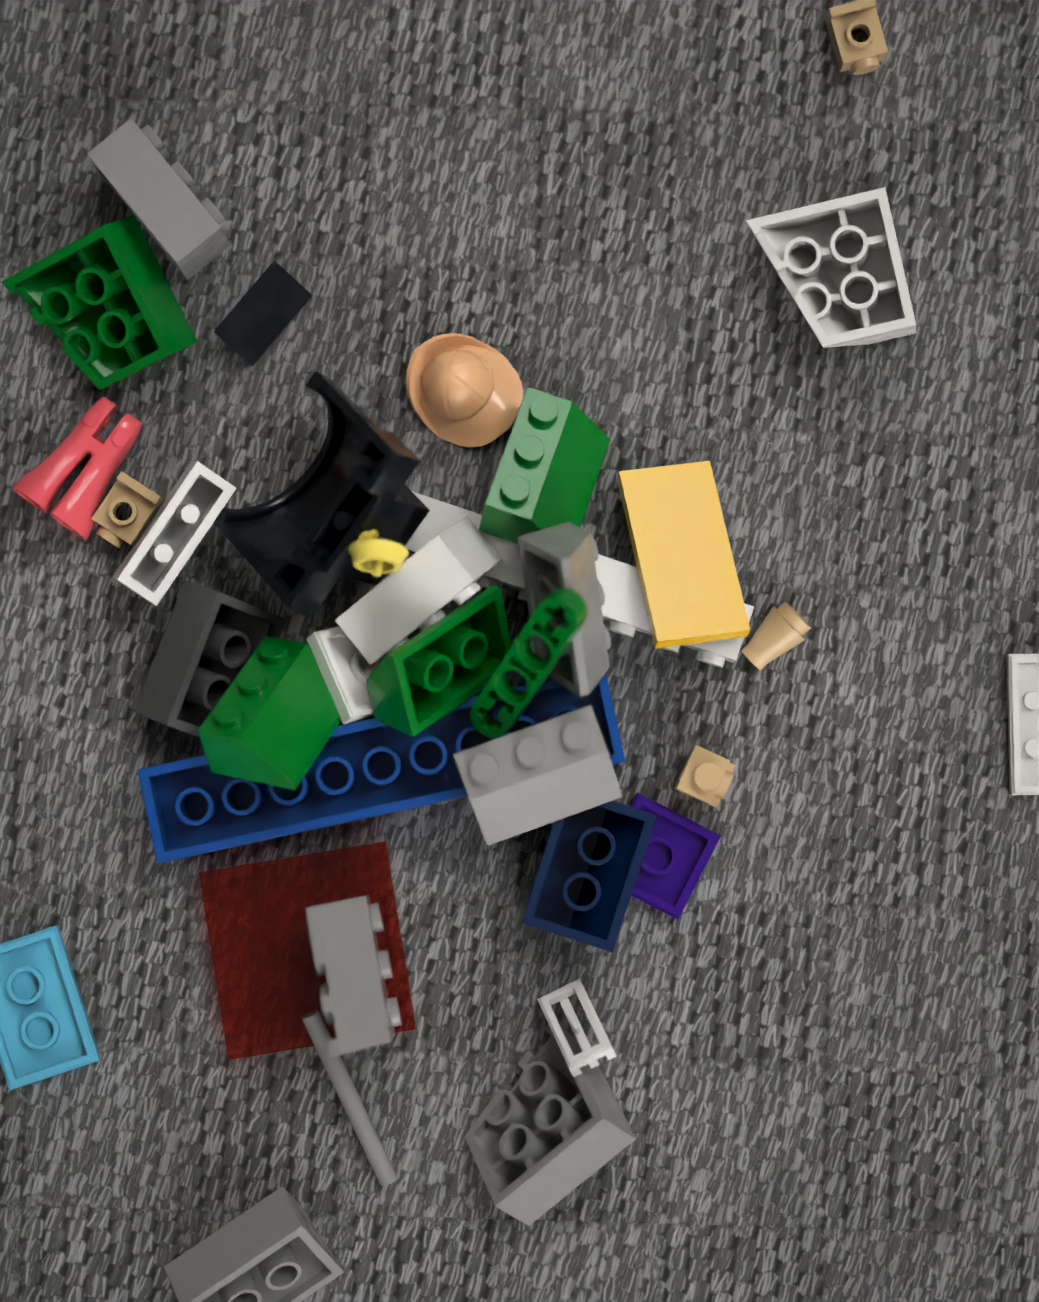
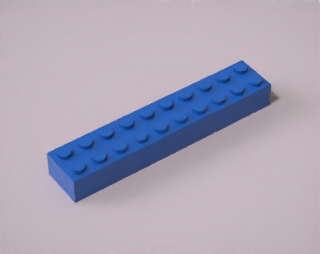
M606 673L591 693L582 697L553 679L545 681L518 722L503 735H509L591 705L612 765L626 762ZM527 685L515 687V689L526 691ZM474 696L414 737L375 718L337 726L295 790L211 773L206 755L138 769L157 863H164L467 797L468 794L453 754L497 738L486 737L474 727L470 712L478 696ZM502 700L498 701L492 707L493 712L491 716L498 720L499 712L507 703Z

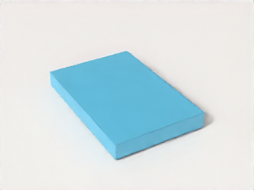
M56 925L0 944V1063L9 1091L100 1061L101 1057L59 926Z

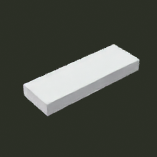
M1007 654L1010 795H1039V654Z

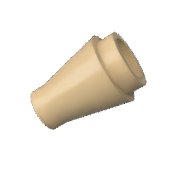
M785 601L778 608L772 607L749 643L741 651L759 670H762L768 663L805 641L804 635L811 629V626Z

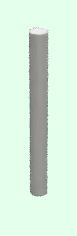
M319 1010L308 1012L301 1019L380 1186H387L396 1181L398 1177L341 1056L330 1058L327 1040H332V1037Z

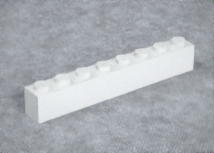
M413 492L430 511L405 545L409 555L404 561H407L438 534L466 516L469 517L479 530L482 515ZM481 532L502 558V561L476 582L485 589L492 585H496L501 589V586L504 585L519 590L517 599L527 602L519 544ZM598 554L595 567L597 580L600 582L605 596L601 609L603 619L609 621L607 629L632 638L636 630L652 635L637 567ZM744 603L749 622L754 606ZM744 637L682 646L697 650V660L723 668L725 660L732 663L737 660ZM680 645L663 647V649L678 653Z

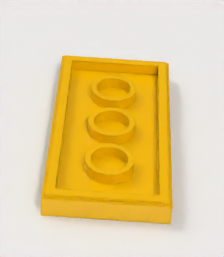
M710 461L619 471L617 476L618 487L655 649L747 637L750 632V626Z

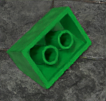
M527 387L485 502L479 531L519 544L518 536L562 523L571 522L580 527L610 439L572 401Z
M492 585L387 654L366 679L376 720L414 737L484 689L512 646L500 587Z
M265 636L198 732L211 773L295 790L341 722V718L310 646L306 643Z

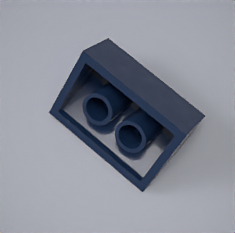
M610 801L553 822L521 923L613 953L657 815Z

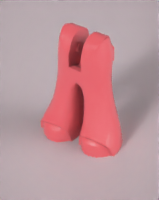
M104 396L86 411L61 444L43 462L23 475L12 488L21 498L47 514L71 474L82 461L90 456L91 458L84 469L50 512L51 517L60 525L85 541L88 539L95 524L92 517L99 508L103 495L116 470L134 445L143 424L128 413L119 421L106 441L101 439L99 435L108 426L118 407Z

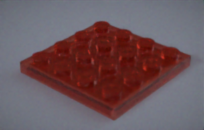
M387 841L199 872L228 1060L314 1046L301 1019L303 1015L313 1010H319L332 1039L337 1038L335 1024H327L322 1012L320 986L324 985L327 981L325 975L318 976L316 971L306 908L316 904L369 894L370 904L379 902L384 931L376 932L379 951L388 950L392 966L393 978L385 979L388 998L397 997L402 1018V1025L394 1027L395 1033L417 1028Z

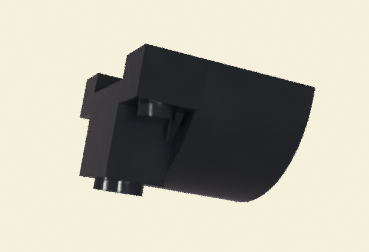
M315 372L305 385L308 389L320 394L328 411L326 437L314 462L293 485L278 496L248 508H223L215 519V525L289 609L311 614L316 613L340 577L378 585L385 574L375 577L372 576V573H366L354 567L348 547L359 539L361 533L374 529L379 533L377 539L390 540L405 546L430 511L405 485L420 463V460L394 433L378 428L333 380L319 372Z

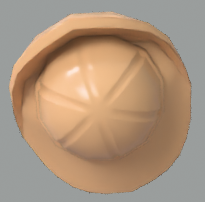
M448 333L434 336L414 350L406 372V393L415 413L436 436L460 447H480L496 440L513 425L523 401L522 382L506 357L493 347L468 335Z

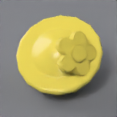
M374 529L361 533L359 539L348 547L354 567L360 571L372 573V576L375 577L400 571L405 558L409 555L407 548L402 544L390 540L377 539L379 533Z

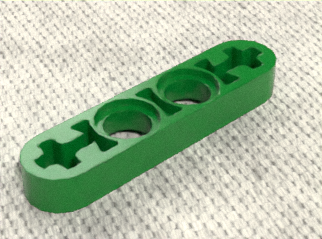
M568 588L556 589L537 606L474 702L470 711L471 720L474 727L484 736L490 738L501 737L518 722L584 624L587 617V606L584 599L577 592ZM559 606H562L567 610L565 620L555 628L550 623L559 613ZM530 637H539L547 644L549 657H539L532 651L529 644ZM509 670L517 671L525 678L527 683L526 691H519L512 687L507 679V672ZM502 700L507 704L501 709L497 716L498 720L491 716L493 712L492 707Z

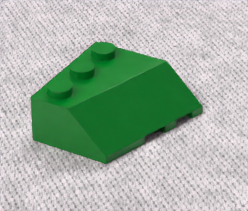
M135 215L105 224L1 282L11 294L18 293L32 308L29 313L40 326L46 324L62 341V350L99 390L142 371L198 342Z

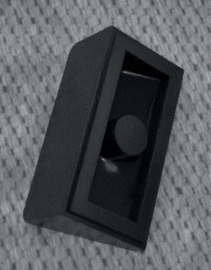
M273 261L219 324L214 333L253 367L310 300L312 294L277 262Z

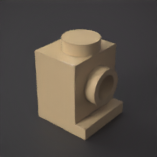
M856 0L828 9L825 22L839 72L852 69L853 75L866 74L880 67L879 62L885 60L888 49L876 10V0ZM862 29L867 33L868 39L864 42H857L852 38L851 32Z
M122 471L92 517L93 521L101 525L96 534L119 549L124 541L134 546L164 501L161 496ZM122 504H129L132 508L131 516L124 521L118 520L116 517L117 508Z
M694 745L674 789L717 808L720 800L724 798L736 765L730 763V760Z

